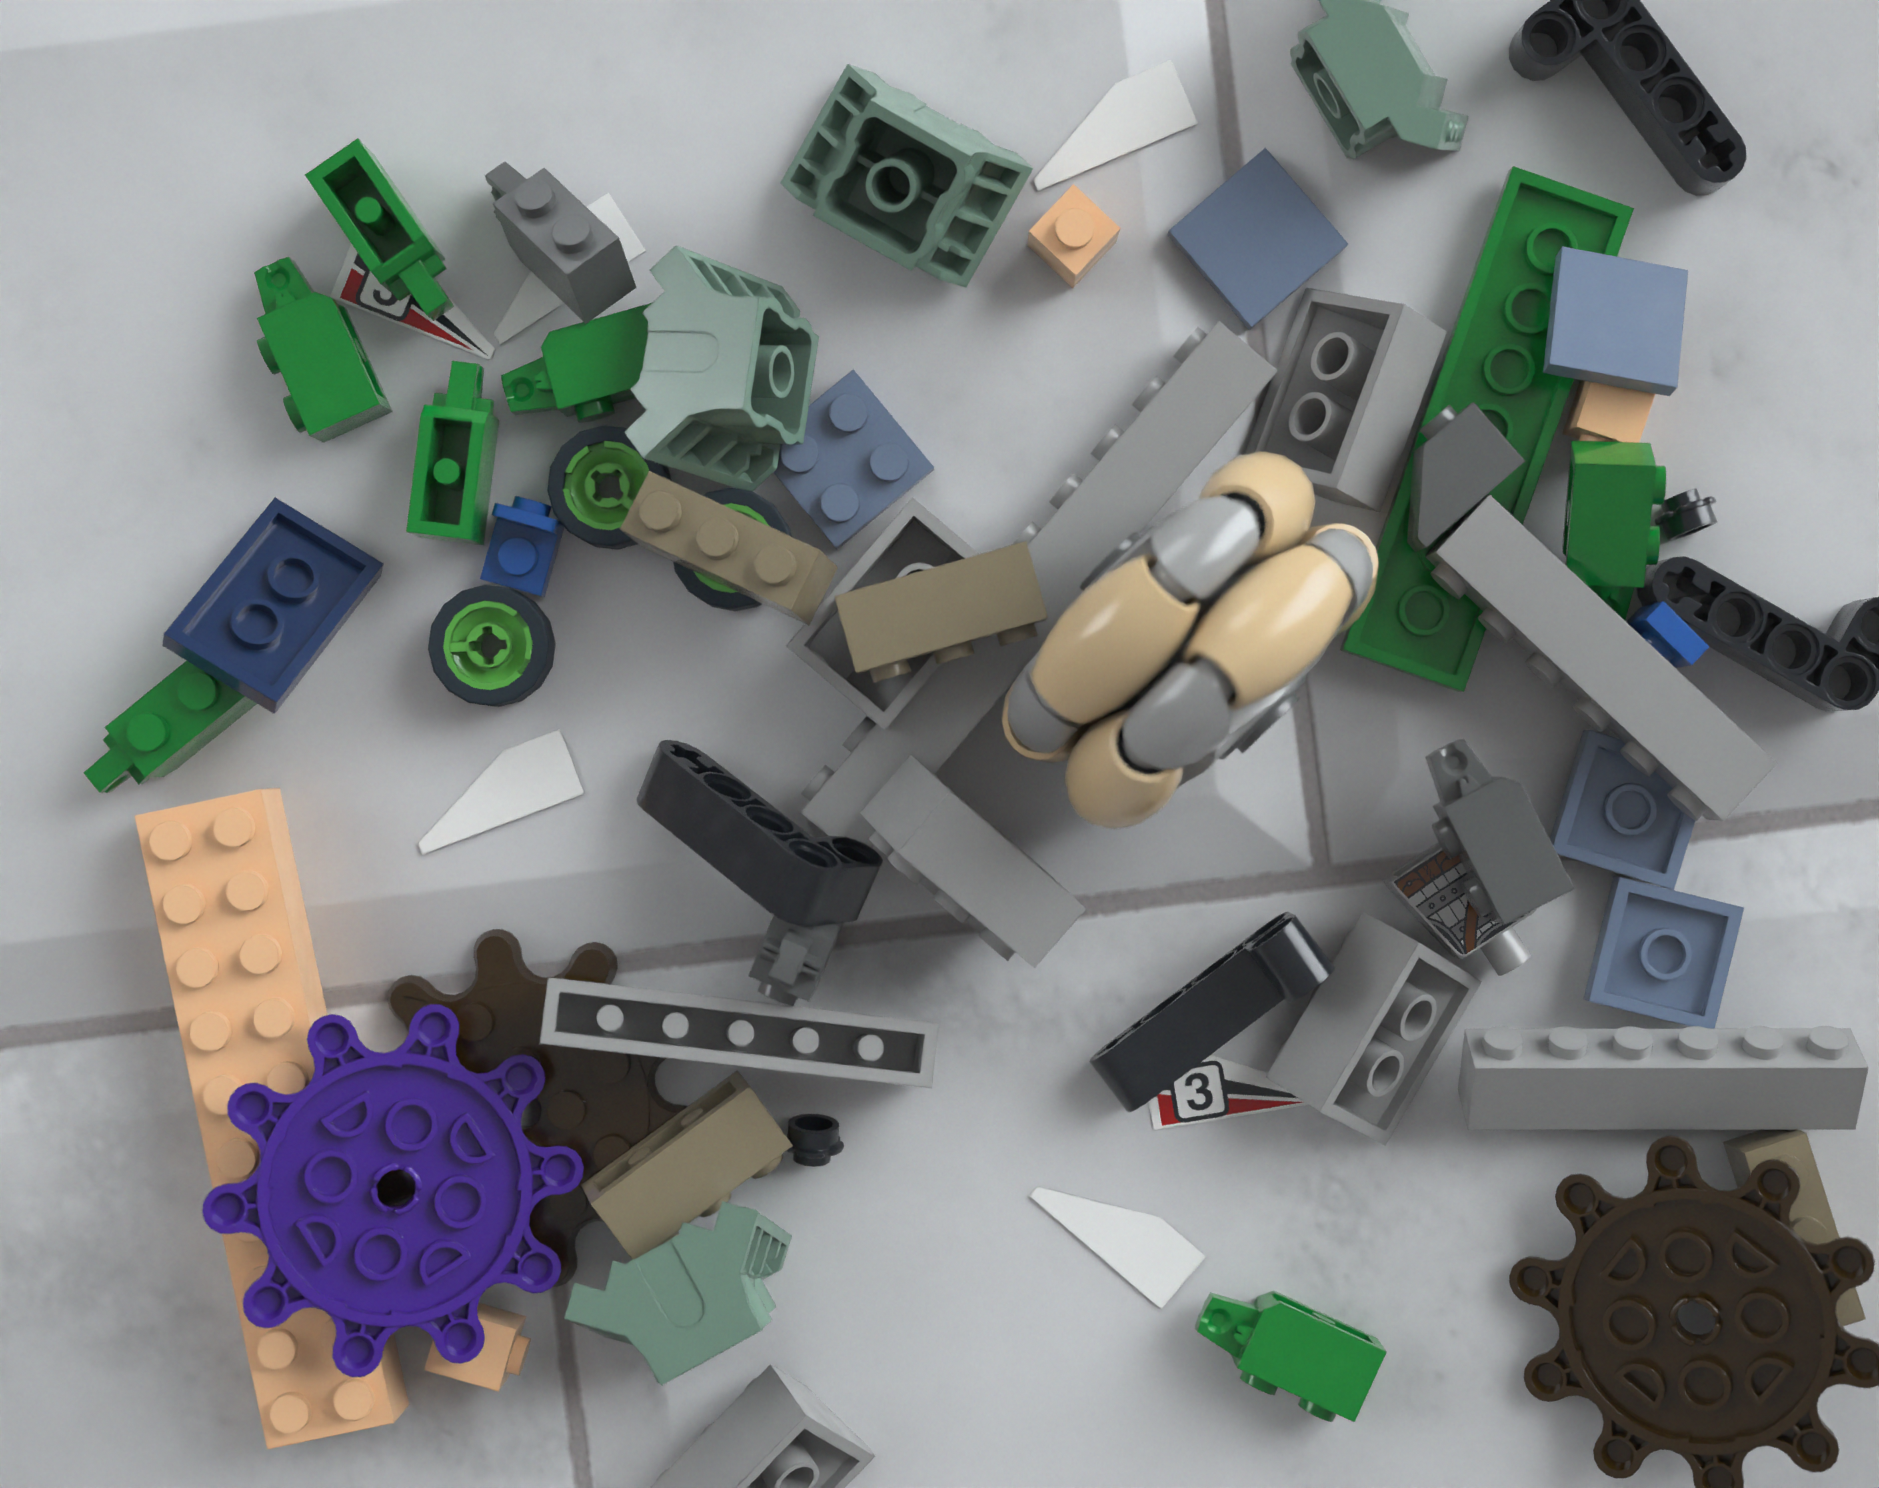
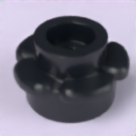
M1697 489L1685 491L1664 500V504L1661 505L1664 514L1656 517L1655 524L1657 526L1662 525L1668 541L1683 538L1717 523L1711 507L1717 501L1712 496L1702 500Z
M801 1114L789 1119L787 1138L793 1146L787 1152L793 1153V1160L796 1163L811 1167L823 1166L831 1161V1156L842 1152L844 1142L840 1141L839 1122L836 1119L821 1114Z

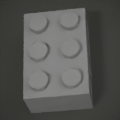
M912 755L907 758L860 812L876 830L869 837V840L888 857L887 860L916 885L920 883L934 895L933 898L961 923L966 921L979 933L978 936L1007 961L1016 952L1035 968L1087 909L1039 864Z

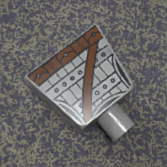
M1439 842L1382 879L1387 888L1451 956L1463 959L1481 948L1498 976L1516 969L1531 957V954L1513 926L1532 915L1536 909L1505 925L1491 921L1488 914L1479 917L1471 906L1462 887V882L1469 879L1458 855L1449 859Z

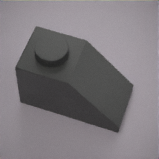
M1474 402L1459 413L1449 404L1420 429V432L1427 440L1413 452L1407 543L1415 552L1430 545L1525 462Z

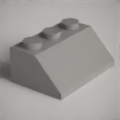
M1306 288L1276 368L1278 372L1272 378L1244 455L1256 452L1283 455L1302 468L1312 483L1314 495L1331 501L1381 512L1447 331L1405 304Z
M912 497L819 606L810 625L804 624L786 647L880 727L886 730L941 664H936L934 654L930 653L909 659L911 672L873 683L870 671L857 674L834 596L976 556L979 553Z
M1363 911L1354 928L1343 939L1341 950L1332 963L1335 970L1313 990L1307 1008L1290 1037L1280 1046L1276 1060L1266 1078L1319 1112L1386 1146L1482 981L1418 941Z
M770 1364L757 1378L753 1379L746 1386L744 1392L715 1422L703 1430L700 1437L670 1468L660 1474L650 1488H845L868 1465L875 1455L806 1385Z

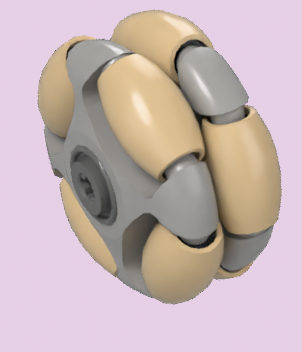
M1256 452L1236 457L1212 474L1199 495V500L1170 514L1143 534L1139 535L1137 532H1134L1126 538L1083 581L1079 587L1083 593L1064 611L1049 633L1041 650L1020 672L1007 692L1002 714L1005 737L1013 749L1027 758L1047 763L1068 760L1065 783L1069 801L1077 814L1090 824L1108 829L1126 828L1140 824L1158 813L1168 803L1176 789L1190 779L1204 773L1218 758L1221 760L1226 759L1236 748L1243 754L1300 699L1295 691L1306 681L1307 677L1305 674L1320 661L1333 638L1348 629L1361 616L1375 592L1378 573V557L1375 546L1366 534L1350 525L1339 523L1309 528L1315 507L1312 483L1302 468L1287 457L1268 452Z

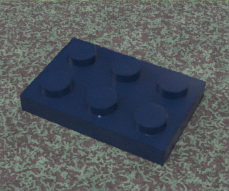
M275 497L163 634V646L275 714L381 577L384 563Z

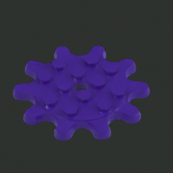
M429 1004L420 1008L410 1022L408 1035L403 1044L395 1050L386 1053L374 1052L366 1048L359 1040L352 1023L341 1015L329 1014L314 1021L308 1030L307 1043L314 1059L315 1070L312 1080L304 1089L297 1093L282 1094L259 1083H246L238 1087L230 1095L227 1103L228 1116L233 1125L249 1134L257 1142L260 1149V1163L256 1171L248 1179L238 1183L216 1186L207 1194L203 1201L202 1214L204 1221L212 1230L220 1234L241 1232L253 1234L260 1238L267 1247L269 1256L267 1268L261 1277L250 1285L243 1298V1310L247 1319L258 1327L272 1328L282 1324L293 1313L303 1308L314 1307L324 1310L332 1317L336 1326V1337L332 1352L334 1363L343 1374L350 1377H363L372 1373L382 1359L384 1345L389 1336L396 1330L406 1326L419 1327L427 1331L433 1338L441 1356L449 1362L459 1364L469 1362L478 1356L484 1345L485 1335L478 1319L477 1306L480 1297L486 1289L494 1284L510 1283L530 1293H543L555 1285L561 1273V1262L557 1254L548 1246L540 1243L532 1235L529 1227L530 1214L533 1207L541 1199L550 1195L565 1194L576 1188L583 1177L584 1166L581 1157L573 1149L558 1145L550 1147L536 1146L528 1141L522 1132V1113L527 1105L542 1091L545 1083L544 1069L540 1062L533 1057L519 1054L507 1058L496 1069L487 1073L468 1071L460 1064L456 1056V1041L459 1034L457 1017L449 1008L440 1004ZM401 1169L412 1176L414 1192L411 1198L400 1206L383 1204L377 1196V1182L385 1173Z

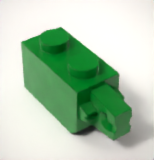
M358 138L305 174L371 273L382 286L395 295L397 300L401 301L412 294L425 314L433 321L455 307L435 278L447 269L442 262L446 258L376 156Z
M290 257L277 260L255 271L254 274L265 315L257 318L264 337L257 340V345L272 374L275 375L281 372L291 395L284 397L283 403L297 431L301 433L307 430L309 436L324 443L393 412L347 308L336 303L331 297L314 292L296 262Z
M652 303L592 319L587 324L581 322L549 331L541 346L543 357L501 375L510 411L514 415L559 410L566 417L576 415L578 422L583 423L608 417L615 413L613 404L636 398L630 389L639 381L648 336V320L642 312Z
M452 361L447 394L434 393L433 404H424L420 415L406 532L420 538L484 545L499 419L493 416L494 401L482 398L484 368L480 364Z
M1571 441L1562 552L1566 556L1565 565L1625 621L1634 587L1644 588L1646 565H1657L1660 529L1659 526H1650L1652 505L1664 504L1666 467L1656 466L1651 443Z
M185 661L104 727L109 734L103 741L110 750L90 766L84 774L99 793L112 792L130 777H133L138 785L144 784L152 777H164L178 769L257 703L190 662Z
M1276 1291L1257 1296L1254 1304L1210 1292L1195 1324V1329L1199 1334L1231 1354L1236 1367L1243 1371L1240 1376L1242 1381L1270 1395H1275L1279 1387L1301 1397L1298 1405L1302 1409L1328 1422H1333L1336 1414L1355 1422L1387 1353L1376 1337Z

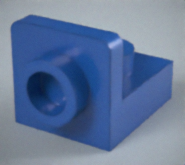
M519 496L514 497L512 507L499 503L494 504L492 516L497 519L480 576L481 580L545 597L564 531V526L560 521L549 518L552 506Z
M1664 601L1640 607L1626 621L1675 668L1693 665L1710 647Z

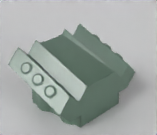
M1318 0L1326 16L1298 32L1299 44L1290 49L1291 65L1346 158L1356 159L1377 145L1396 136L1401 140L1434 149L1460 151L1469 116L1440 108L1448 79L1434 74L1406 27L1409 13L1381 5V0Z
M847 64L784 175L781 184L797 200L815 209L813 216L910 271L918 267L939 280L966 288L1034 168L1016 152L992 144L979 131L952 121L926 106V103L917 99L913 94L889 86L873 72Z
M676 245L649 270L665 292L642 312L648 320V336L640 378L630 390L646 412L624 433L644 459L731 487L753 492L777 469L781 444L792 445L803 444L819 336L813 332L809 321L800 317L799 308L782 286Z
M722 1201L713 1231L682 1222L679 1235L626 1264L613 1260L604 1291L574 1283L564 1319L606 1338L634 1345L644 1357L657 1383L662 1386L762 1331L763 1327L772 1320L769 1313L776 1308V1304L762 1280L782 1270L792 1235L767 1219L757 1210Z

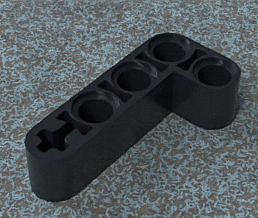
M1550 0L1525 21L1512 38L1509 46V60L1513 69L1523 78L1532 81L1545 80L1557 74L1582 55L1675 182L1685 192L1696 196L1709 195L1734 179L1743 169L1747 157L1746 146L1742 137L1640 0H1603L1608 8V18L1606 19L1591 17L1584 10L1582 0ZM1541 32L1549 35L1557 46V55L1554 57H1544L1535 52L1530 44V34ZM1621 46L1637 48L1645 58V70L1636 71L1628 68L1620 56ZM1660 97L1673 98L1681 105L1683 110L1682 122H1671L1661 114L1658 102ZM1696 127L1700 134L1684 144L1681 138ZM1712 152L1716 156L1718 163L1706 170L1702 166L1700 159Z
M1686 556L1672 557L1658 561L1657 565H1650L1646 568L1644 588L1637 587V596L1643 607L1664 601L1710 648L1815 708L1824 711L1858 710L1868 705L1879 691V639L1876 643L1868 641L1862 632L1861 622L1868 610L1873 611L1879 616V597L1856 600L1843 606L1825 634L1695 559ZM1678 575L1676 587L1691 597L1707 595L1699 602L1686 596L1668 599L1670 587L1663 582V579ZM1724 602L1731 603L1740 614L1741 623L1733 636L1725 634L1717 623V613ZM1780 634H1785L1792 639L1796 649L1794 661L1787 668L1781 666L1773 655V645ZM1838 665L1842 666L1851 678L1849 693L1843 699L1837 698L1829 686L1831 672Z
M663 740L659 743L636 798L637 804L658 823L768 912L791 924L815 926L856 921L883 862L881 856L874 849L855 839L843 836L812 837L707 754L683 742Z
M1284 912L1262 926L1111 1040L1089 1062L1126 1111H1135L1281 1001L1285 1000L1291 1003L1313 990L1331 975L1335 967L1296 915Z

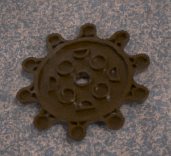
M492 929L483 933L476 941L474 946L475 979L464 992L455 995L444 994L423 977L408 975L401 977L393 983L389 989L387 1000L389 1009L404 1024L407 1031H409L410 1022L414 1014L420 1008L429 1004H440L449 1008L456 1015L459 1023L456 1056L460 1064L468 1071L487 1073L496 1069L507 1058L519 1054L531 1056L540 1062L545 1074L543 1089L536 1097L541 1105V1116L534 1125H521L522 1132L527 1140L536 1146L550 1147L558 1145L573 1149L581 1157L584 1166L583 1177L576 1188L565 1194L550 1195L541 1199L533 1207L530 1214L529 1227L532 1235L540 1243L551 1248L561 1262V1273L558 1281L553 1286L559 1287L566 1284L576 1272L578 1258L575 1244L579 1231L589 1223L595 1221L604 1222L590 1204L581 1185L688 1106L666 1101L657 1090L655 1074L659 1065L667 1058L541 1044L540 1037L548 977L538 976L527 968L522 957L520 943L511 932L504 929ZM586 943L575 951L569 965L562 973L549 978L611 985L618 969L617 957L613 950L603 943ZM401 1169L385 1173L376 1185L378 1199L383 1204L392 1206L406 1198H410L414 1192L412 1176Z
M1677 1136L1661 1137L1651 1144L1646 1156L1647 1184L1643 1191L1635 1196L1627 1198L1614 1196L1607 1192L1594 1178L1582 1173L1571 1174L1564 1178L1556 1189L1555 1199L1560 1212L1570 1221L1575 1230L1576 1243L1573 1251L1568 1256L1559 1260H1547L1533 1256L1520 1259L1512 1267L1509 1275V1284L1513 1293L1521 1301L1540 1306L1549 1311L1556 1319L1559 1327V1339L1556 1345L1549 1351L1532 1358L1525 1367L1523 1377L1525 1386L1531 1395L1542 1401L1553 1402L1568 1396H1581L1588 1398L1597 1405L1602 1413L1604 1423L1602 1433L1598 1437L1593 1449L1594 1460L1598 1468L1610 1477L1627 1478L1636 1473L1643 1460L1650 1453L1658 1450H1671L1680 1454L1689 1463L1693 1472L1695 1488H1744L1743 1460L1748 1452L1756 1447L1763 1446L1778 1448L1786 1453L1801 1469L1812 1473L1823 1472L1831 1468L1837 1461L1840 1449L1838 1439L1832 1430L1824 1424L1818 1413L1817 1403L1820 1395L1827 1388L1836 1384H1848L1868 1389L1879 1386V1343L1848 1332L1840 1324L1836 1314V1305L1840 1296L1847 1290L1867 1282L1874 1272L1875 1258L1869 1246L1860 1239L1849 1236L1837 1238L1828 1243L1815 1244L1805 1241L1796 1234L1791 1226L1789 1214L1791 1206L1798 1197L1800 1178L1796 1170L1787 1162L1778 1159H1767L1758 1163L1747 1181L1739 1188L1730 1191L1718 1190L1709 1186L1702 1179L1698 1170L1694 1149L1686 1140ZM1690 1301H1695V1303L1705 1306L1712 1313L1713 1317L1716 1318L1714 1329L1701 1335L1687 1331L1680 1323L1678 1309Z

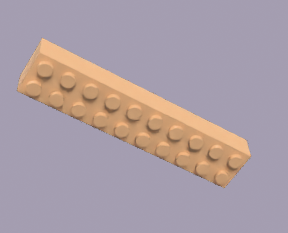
M280 788L258 789L135 815L213 1189L216 1186L238 1183L248 1179L256 1171L260 1163V1149L257 1142L249 1134L233 1125L228 1116L227 1103L230 1095L238 1087L246 1083H259L282 1094L297 1093L304 1089L312 1080L315 1070L314 1059L307 1043L308 1030L314 1021L327 1015ZM243 1232L222 1234L267 1450L394 1423L409 1406L395 1334L393 1333L389 1336L384 1345L382 1359L372 1373L363 1377H350L343 1374L334 1363L332 1352L336 1337V1326L332 1317L324 1310L314 1307L303 1308L293 1313L285 1322L277 1327L262 1328L254 1325L247 1319L244 1313L243 1298L246 1290L261 1277L267 1268L269 1258L267 1247L260 1238L253 1234Z

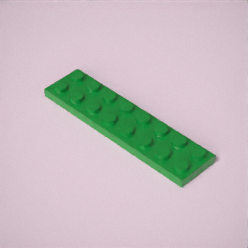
M1515 166L1508 171L1375 548L1378 557L1375 592L1361 616L1347 629L1340 651L1457 692L1465 691L1486 628L1478 620L1479 615L1483 611L1465 594L1460 599H1457L1445 591L1431 576L1430 573L1436 567L1425 557L1459 519L1424 549L1415 552L1407 543L1413 452L1427 440L1420 432V429L1449 404L1459 413L1474 402L1525 460L1524 463L1486 495H1491L1523 525L1574 381L1573 378L1543 373L1555 257L1562 246L1617 257L1634 208Z

